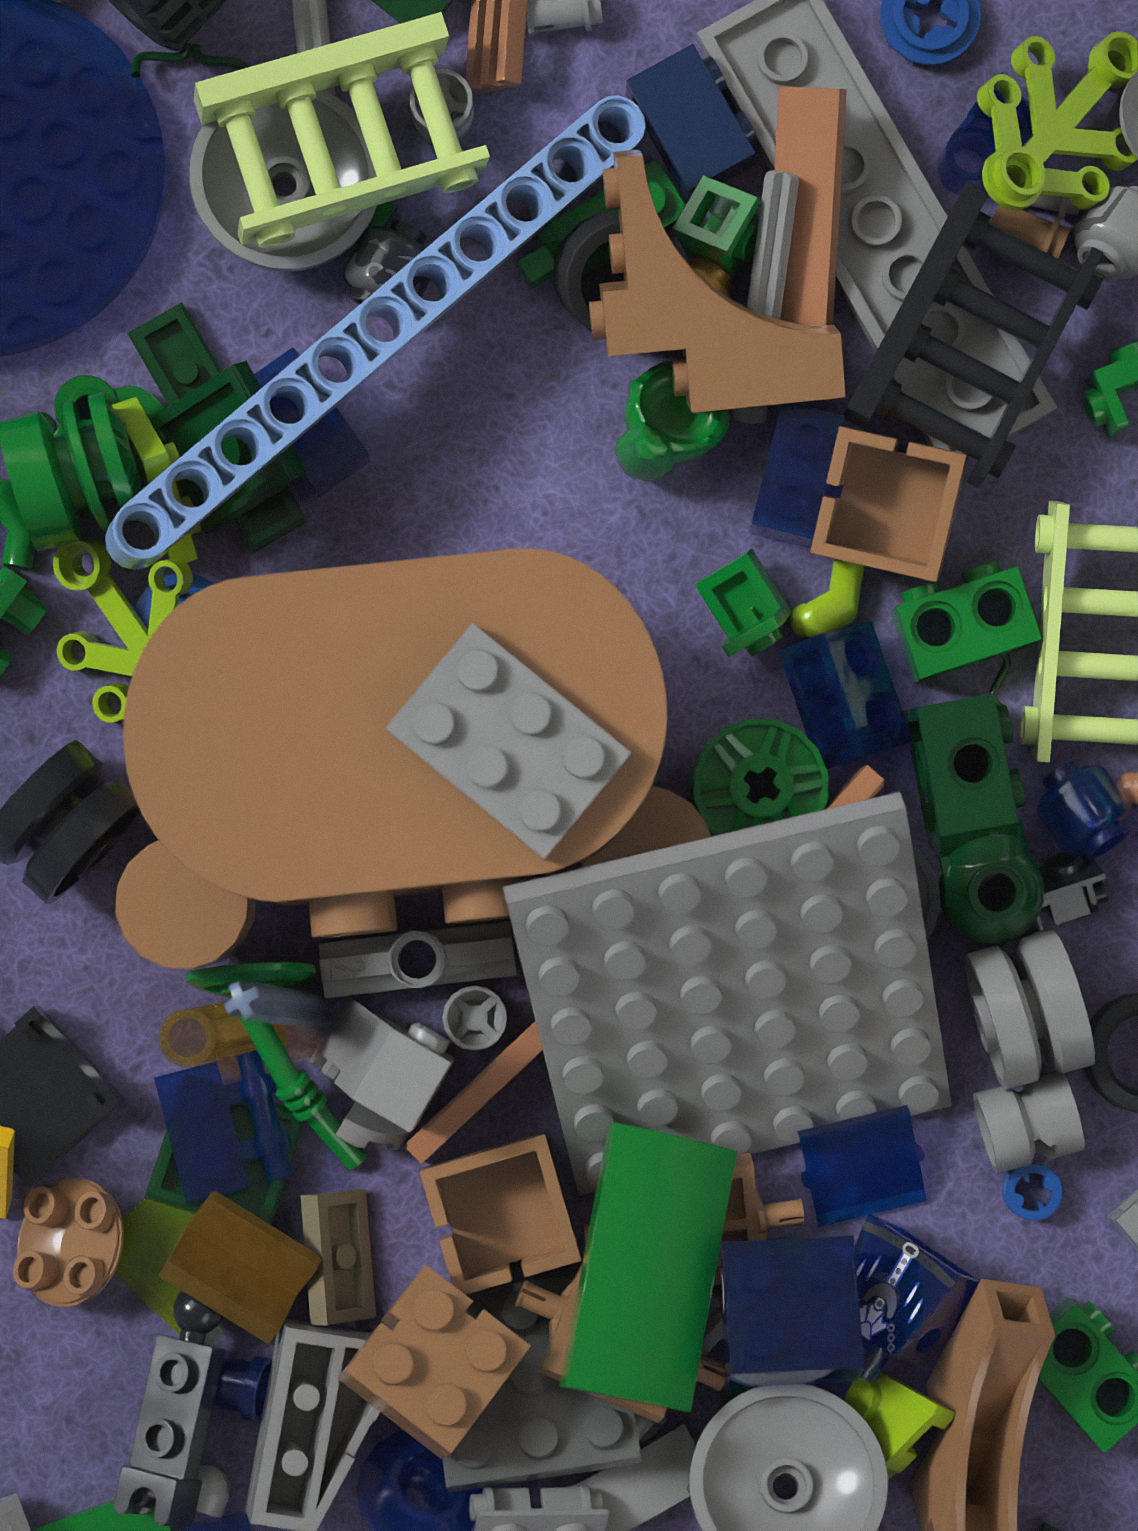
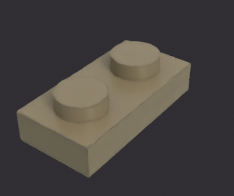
M347 1189L301 1195L304 1246L321 1257V1263L317 1271L307 1282L311 1325L328 1326L375 1318L376 1309L366 1189Z

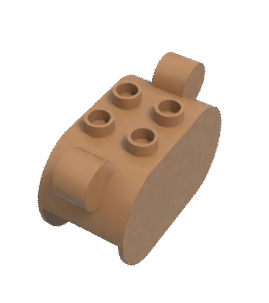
M515 548L241 577L208 586L193 594L178 605L152 634L134 669L128 689L123 725L127 775L141 813L159 840L146 846L127 864L117 885L115 914L124 938L141 957L164 968L202 969L225 961L244 944L255 921L256 900L285 907L309 906L312 937H321V939L398 931L395 897L442 892L445 922L449 923V925L508 920L510 915L503 889L505 886L709 838L710 833L707 823L690 802L669 790L652 786L666 739L667 698L658 655L639 615L622 593L599 572L567 555L535 548ZM472 623L631 752L629 758L545 860L385 729Z

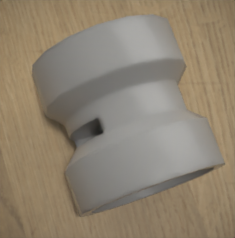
M435 69L450 115L453 113L451 119L458 140H461L470 131L474 121L472 91L468 82L459 73L449 69ZM413 86L410 92V109L413 123L417 132L426 141L432 142Z
M471 986L460 989L450 997L444 1007L442 1019L445 1032L452 1042L461 1048L475 1051L488 1048L500 1039L506 1029L508 1016L506 1006L498 994L489 988Z

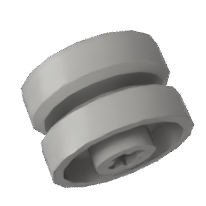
M1054 929L1019 940L1016 950L1018 974L1010 957L998 945L964 956V969L975 1024L983 1047L988 1054L992 1068L1003 1090L1039 1080L1042 1070L1039 1045L1047 1062L1059 1074L1095 1064L1092 1032L1084 1000L1069 956Z

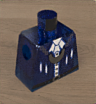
M869 1214L862 1226L831 1305L833 1315L859 1332L841 1364L860 1378L875 1383L890 1356L919 1366H925L930 1363L951 1337L980 1279L902 1226ZM851 1258L854 1264L856 1283L855 1310L852 1304L850 1285Z

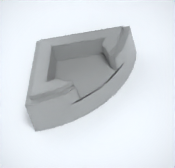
M356 1101L335 1136L359 1148H365L369 1141L386 1144L387 1151L402 1148L407 1143L414 1129L408 1132Z

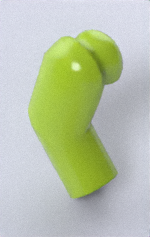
M834 559L829 591L809 601L807 604L800 603L796 605L792 610L790 626L793 632L799 637L822 640L851 624L858 612L864 565Z

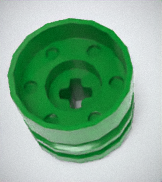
M105 391L88 395L93 425L85 427L76 403L73 400L64 402L63 420L65 433L54 436L47 420L39 410L0 421V446L10 483L28 534L39 553L80 541L78 510L88 507L96 523L106 533L108 526L113 520L109 501L117 499L121 509L142 490L143 478L130 445L126 424L122 422L112 408ZM133 520L128 521L127 523L130 526L136 523H140L141 521Z
M746 719L721 730L697 755L687 778V801L695 807L707 823L710 837L824 810L828 802V772L819 749L799 729L776 719ZM762 772H765L772 778L768 788L775 796L773 800L763 797L756 803H753L746 797L750 791V786L743 779L745 774L755 778Z

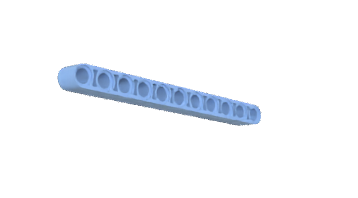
M619 95L608 96L597 102L127 502L108 526L105 536L106 549L112 560L120 566L132 570L144 569L155 563L603 178V169L614 168L613 152L632 150L642 139L645 121L638 105L630 99ZM605 121L614 125L621 135V143L615 144L603 138L598 129V122ZM559 159L569 163L576 172L577 181L566 182L560 179L553 170L552 160ZM515 198L523 201L531 211V221L523 222L515 219L507 209L506 199ZM470 237L481 243L485 250L486 260L477 262L464 255L460 247V238ZM423 276L431 279L439 289V301L430 302L417 295L413 287V278ZM377 316L386 320L393 329V341L382 342L373 338L366 329V318ZM330 356L339 360L346 369V381L335 383L323 377L318 368V358ZM274 397L290 399L299 410V422L286 424L277 420L270 411V399ZM232 437L241 439L251 450V463L239 466L229 462L222 453L221 441ZM177 479L194 481L203 492V504L192 508L181 505L173 496L172 483ZM133 520L146 523L154 533V546L146 550L131 547L123 537V524Z

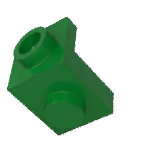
M1138 342L1110 353L1108 357L1111 364L1094 370L1085 380L1089 390L1082 392L1084 408L1092 425L1095 428L1103 425L1108 438L1121 434L1129 426L1118 394L1138 387Z
M752 548L704 576L695 584L698 592L728 637L721 646L728 657L746 648L750 656H754L783 637L778 628L791 615L792 611Z

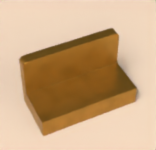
M214 1191L210 1193L181 1232L158 1276L269 1344L280 1331L297 1294L317 1271L321 1263V1257L219 1192Z

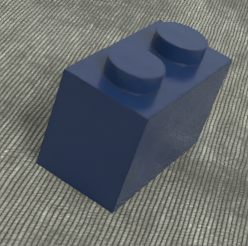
M694 44L687 46L626 81V96L638 105L644 115L645 130L686 203L689 201L703 175L724 183L751 168L755 158V151L752 147L759 144L757 135L744 112L740 110L733 114L723 97L722 92L728 90V87L717 63L711 56L702 60Z

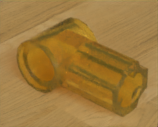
M229 1000L179 1009L171 1013L163 1021L159 1030V1046L163 1055L170 1062L181 1067H193L203 1062L257 1052V1049L244 1028L240 1017L229 1016L225 1011L224 1003ZM194 1019L204 1026L207 1033V1042L200 1052L193 1055H185L173 1047L170 1040V1032L177 1021ZM272 1024L283 1045H289L285 1025Z

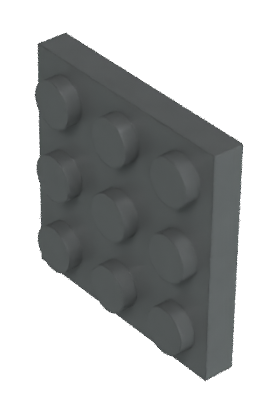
M575 1274L528 1282L561 1295L572 1283ZM524 1282L498 1285L466 1294L467 1297L473 1300L465 1311L466 1313L475 1317L484 1309L531 1345V1347L454 1451L442 1458L448 1493L642 1463L635 1413L588 1393L561 1388L559 1381L538 1373L549 1344L550 1319L515 1306L516 1299Z

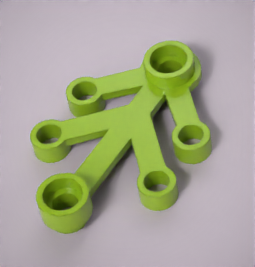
M1119 31L1113 32L1096 44L1089 55L1088 73L1057 108L1051 70L1055 63V52L1051 44L1042 37L1031 36L1013 50L1011 54L1012 67L1021 78L1026 80L1033 134L1023 147L1016 107L1020 104L1022 97L1018 83L1006 74H997L979 88L977 102L980 109L992 118L996 152L986 159L982 169L984 187L993 201L1005 209L1018 211L1028 208L1038 200L1040 195L1067 197L1075 207L1088 210L1108 196L1110 190L1109 180L1106 174L1098 167L1089 165L1077 172L1044 168L1043 164L1051 154L1100 158L1111 170L1122 171L1138 160L1127 145L1121 127L1112 132L1075 128L1109 88L1119 89L1126 86L1132 76L1138 71V41L1132 35ZM1028 52H1031L1037 58L1038 65L1031 61ZM994 89L1002 94L1005 103L997 99ZM1115 142L1123 147L1126 156L1118 151ZM1082 180L1090 185L1093 195L1084 189Z
M84 537L80 538V541L60 546L53 559V569L58 581L70 590L87 589L127 647L99 643L92 633L77 631L63 636L58 642L56 652L61 665L70 671L92 668L133 676L141 653L152 634L162 621L179 605V596L185 594L190 589L193 575L189 565L181 559L170 558L158 561L151 567L148 574V583L152 590L149 627L147 629L109 574L111 560L107 549L101 542L93 538ZM85 552L90 553L93 559L94 570L91 574L86 572L82 566V556ZM167 567L172 568L177 575V585L174 589H170L163 579V574ZM75 640L79 641L85 648V658L82 662L77 661L71 652ZM113 683L103 686L95 692L92 706L100 720L106 723H116L124 720L129 686L124 683ZM111 692L115 693L121 701V710L118 714L112 712L107 704L108 696Z

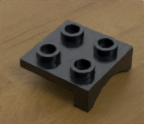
M33 1006L14 1023L16 1026L0 1040V1126L15 1130L13 1171L29 1188L39 1181L126 1100L41 1006Z

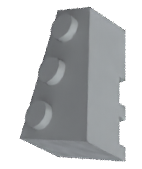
M347 996L309 1061L321 1068V1072L334 1080L337 1077L334 1083L352 1099L406 1131L411 1132L419 1124L456 1058L445 1052L451 1041L418 1022L412 1024L410 1029L407 1030L351 996Z
M285 1318L280 1331L276 1334L245 1504V1512L251 1524L296 1531H317L355 1460L354 1456L372 1422H375L380 1414L378 1409L338 1379V1376L372 1332L329 1325H311L310 1322Z

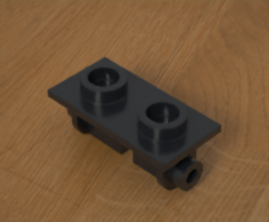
M1088 851L1083 853L1062 852L1048 858L1044 866L1039 867L1044 880V904L1042 907L1048 905L1051 919L1055 926L1099 911L1098 905L1108 902L1107 892L1102 880L1106 879L1105 873ZM999 874L990 877L985 881L983 887L978 888L980 903L988 910L1002 907L1009 896L1007 881ZM1039 915L1036 922L1021 937L1043 930Z

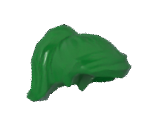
M671 361L659 363L630 381V393L626 402L624 418L627 431L617 438L614 448L617 463L623 468L624 473L632 479H640L646 482L663 479L665 475L672 472L675 464H682L698 458L718 445L729 428L730 417L728 410L691 413L686 396L675 397Z

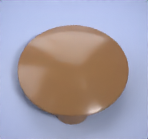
M69 1178L58 1181L49 1187L38 1186L29 1192L24 1201L23 1210L25 1217L20 1228L17 1258L13 1265L15 1282L20 1287L29 1289L41 1301L53 1306L73 1307L83 1304L94 1298L104 1289L119 1264L124 1242V1228L119 1207L112 1195L104 1187L87 1179Z

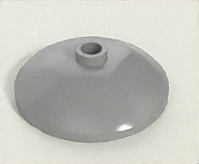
M325 90L317 91V97L312 103L340 187L377 177L356 113L333 94ZM279 103L255 109L256 115L251 118L271 182L273 183L278 178H288L296 187V190L290 196L282 197L276 194L279 206L316 195L288 109H281ZM218 121L204 124L195 140L190 159L189 183L196 212L212 238L223 249L245 263L262 269L280 272H295L319 267L336 259L350 249L359 240L372 220L377 205L295 229L296 236L279 245L261 248L257 241L241 245L237 234L239 218L253 214L254 210L227 128L220 127Z
M788 1382L763 1385L746 1391L729 1401L714 1415L697 1442L690 1467L689 1487L692 1508L701 1531H877L885 1511L888 1479L885 1459L878 1440L867 1422L854 1408L826 1390L806 1384ZM780 1476L790 1477L796 1484V1495L788 1500L776 1496L773 1490V1482L776 1478Z

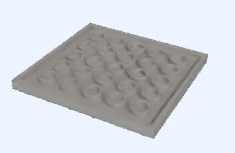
M900 792L503 887L579 1196L596 1192L608 1126L614 1122L735 1150L737 1155L755 1154L952 1106L907 810Z

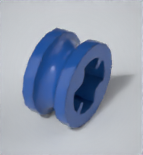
M1032 1162L1029 1166L1008 1171L1002 1183L1001 1193L1005 1205L1012 1213L1025 1220L1038 1221L1048 1218L1057 1210L1062 1200L1063 1189L1060 1179L1052 1169L1043 1164ZM1029 1173H1039L1041 1175L1040 1185L1049 1190L1048 1198L1044 1204L1037 1200L1034 1201L1035 1209L1023 1208L1024 1197L1015 1192V1186L1020 1178L1026 1182L1030 1181Z

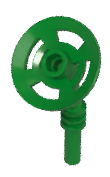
M298 962L243 963L193 970L186 973L185 978L187 984L201 991L232 998L229 986L234 982L246 981L294 988L315 976L316 969L315 965ZM240 1017L244 1028L277 1086L275 1095L278 1099L284 1101V1106L289 1111H293L292 1115L297 1121H306L347 1170L358 1167L365 1160L366 1152L362 1148L355 1147L335 1136L341 1123L325 1105L327 1096L322 1090H318V1085L314 1080H310V1076L304 1069H296L273 1025L245 1021L244 1017Z

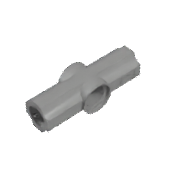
M511 921L425 931L413 930L400 934L319 943V961L325 999L517 976ZM415 941L428 943L434 949L436 955V965L433 971L428 976L420 979L407 975L400 963L403 949L409 943Z

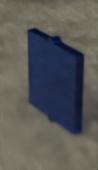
M907 1105L797 1131L806 1170L802 1172L801 1180L803 1186L810 1189L818 1227L927 1201L920 1161L924 1159L925 1154L922 1147L916 1144L910 1111Z

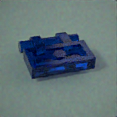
M257 1050L236 1056L241 1081L223 1086L217 1061L154 1078L186 1205L205 1201L210 1193L214 1191L227 1195L249 1189L250 1186L244 1163L263 1159L268 1182L293 1176L287 1152L293 1149L288 1129L281 1130L272 1096L277 1091V1086L270 1073H266L264 1062ZM248 1102L256 1137L238 1142L229 1107Z

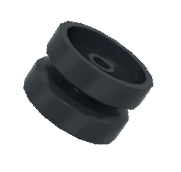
M78 740L68 743L44 762L0 809V861L6 865L17 863L34 852L27 862L22 882L46 904H51L59 899L90 873L115 847L121 836L141 812L133 791L122 780L108 781L90 793L100 778L103 763Z

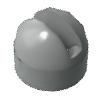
M201 1465L197 1479L202 1480V1487L196 1511L222 1518L230 1495L228 1478L216 1466Z

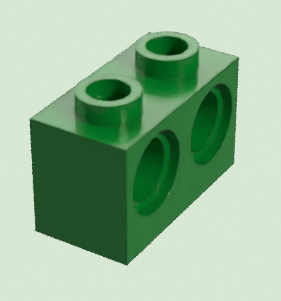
M996 561L961 573L964 581L962 585L940 591L938 582H930L901 593L904 603L895 606L890 613L914 684L1035 645L1042 640L1018 566L1001 572ZM996 594L1006 601L1009 607V618L1005 625L991 626L981 619L978 613V601L982 595ZM927 613L937 614L947 622L949 638L946 644L931 646L921 640L917 632V622L921 615Z
M1066 1298L1049 1313L1055 1338L1066 1329H1078L1084 1339L1082 1353L1071 1362L1057 1361L1053 1353L1054 1338L1042 1365L1038 1381L1089 1440L1105 1453L1138 1424V1355L1131 1350L1127 1355L1122 1356L1107 1339L1115 1331L1114 1327L1090 1301L1080 1308L1076 1302ZM1111 1378L1122 1379L1126 1386V1398L1123 1404L1112 1411L1100 1410L1096 1401L1099 1386Z

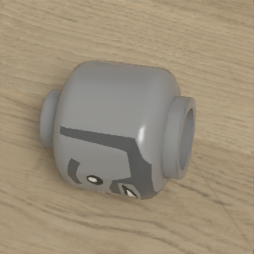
M1111 186L1108 196L1097 205L1086 210L1075 226L1073 241L1079 262L1082 263L1092 247L1104 252L1095 271L1104 275V280L1106 281L1132 279L1138 276V186H1131L1129 188L1125 186Z

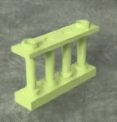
M442 12L195 83L194 103L201 125L218 121L220 127L227 128L254 210L253 214L239 218L237 234L241 245L257 241L261 248L272 247L296 236L294 230L437 187H441L444 194L458 192L475 185L479 181L477 175L484 173L490 158L487 146L483 145L462 152L434 65L438 62V56L444 55L449 39V33ZM401 68L404 74H410L438 158L405 169H401L373 85L378 79L377 74ZM340 85L342 91H349L377 175L375 178L340 187L312 103L317 97V91ZM279 103L281 109H288L316 193L314 196L280 206L251 118L256 115L255 109Z
M1049 501L1048 515H1038L1035 530V552L1045 553L1039 622L1042 640L1038 642L1033 706H1023L1020 723L1021 744L1030 745V755L1038 762H1050L1052 740L1138 745V719L1054 714L1057 676L1138 681L1137 655L1059 651L1062 612L1138 617V591L1064 587L1067 548L1138 553V527L1069 523L1070 505L1061 501Z

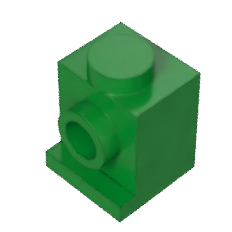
M703 175L673 227V231L688 259L690 260L692 256L704 257L720 266L733 280L739 269L744 267L754 257L759 221L756 210L760 205V201L756 196ZM710 211L711 216L705 227H699L707 212Z

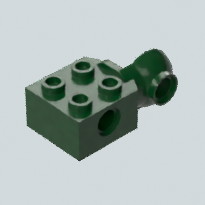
M992 693L903 710L926 837L930 848H934V851L938 852L942 871L939 879L940 901L946 921L961 936L979 944H1003L1021 937L1036 922L1044 904V880L1037 862L1029 855L1023 820H1018L1016 808L1025 806V796L1019 770L1017 768L1008 769L1004 744L1013 743V731L1007 706H997L995 694ZM962 747L970 749L977 760L975 775L967 782L962 780L954 769V758ZM997 873L1007 881L1009 896L1002 907L988 910L980 903L978 887L986 876Z

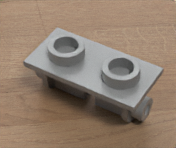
M588 1486L541 1488V1508L532 1509L529 1488L484 1487L482 1494H471L469 1505L471 1521H476L474 1531H605L609 1518V1509H603L601 1493H590Z

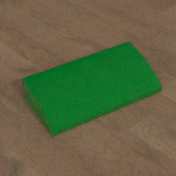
M616 1122L608 1126L561 1376V1388L688 1413L691 1412L737 1151L681 1136Z

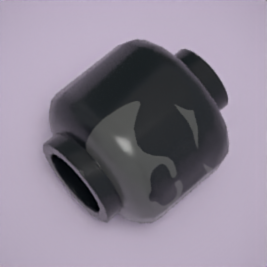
M395 219L389 228L384 226L368 227L360 237L344 269V280L352 289L349 298L359 305L426 249L423 245L427 236L419 229ZM423 276L414 277L413 287L417 295L422 298L431 279Z

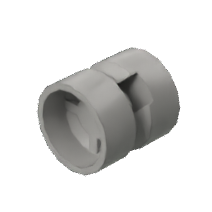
M1057 1071L1042 1074L1039 1076L1038 1081L1025 1084L1023 1090L1018 1092L1013 1088L1003 1090L1002 1086L973 1093L974 1108L988 1158L996 1174L1031 1165L1035 1153L1041 1152L1051 1160L1084 1151L1085 1141L1080 1116L1072 1090L1064 1073L1059 1074Z

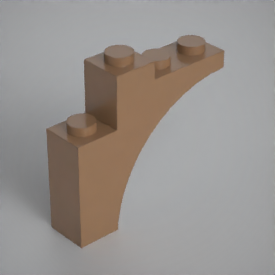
M640 150L613 152L614 168L603 169L606 208H618L620 233L609 234L612 274L624 273L625 281L599 284L601 301L589 302L592 340L605 341L608 357L682 349L683 357L671 359L675 397L686 396L691 413L845 398L841 333L834 324L823 326L809 325L772 318L743 306L709 284L687 263L665 232L652 201L646 179L643 155Z
M981 1279L926 1383L929 1398L956 1413L952 1422L944 1430L936 1427L938 1434L910 1484L921 1531H1017L1019 1472L1026 1424L1042 1365L1055 1338L1042 1287Z

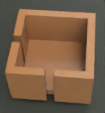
M839 426L826 484L843 485L841 497L823 496L810 553L937 582L940 579L969 456L964 453L916 442H909L907 452L902 453L898 452L900 443L898 438Z
M545 1131L424 1166L420 1169V1176L435 1228L448 1225L449 1221H451L453 1232L442 1235L439 1242L451 1283L465 1295L511 1282L513 1280V1272L510 1263L522 1260L521 1266L525 1277L582 1261Z
M425 1265L414 1276L381 1321L387 1326L381 1323L373 1330L338 1376V1379L442 1459L454 1451L531 1345L484 1309L475 1317L466 1313L465 1311L473 1300L429 1266Z

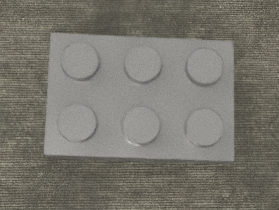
M474 623L468 627L385 728L544 860L631 755L628 749Z

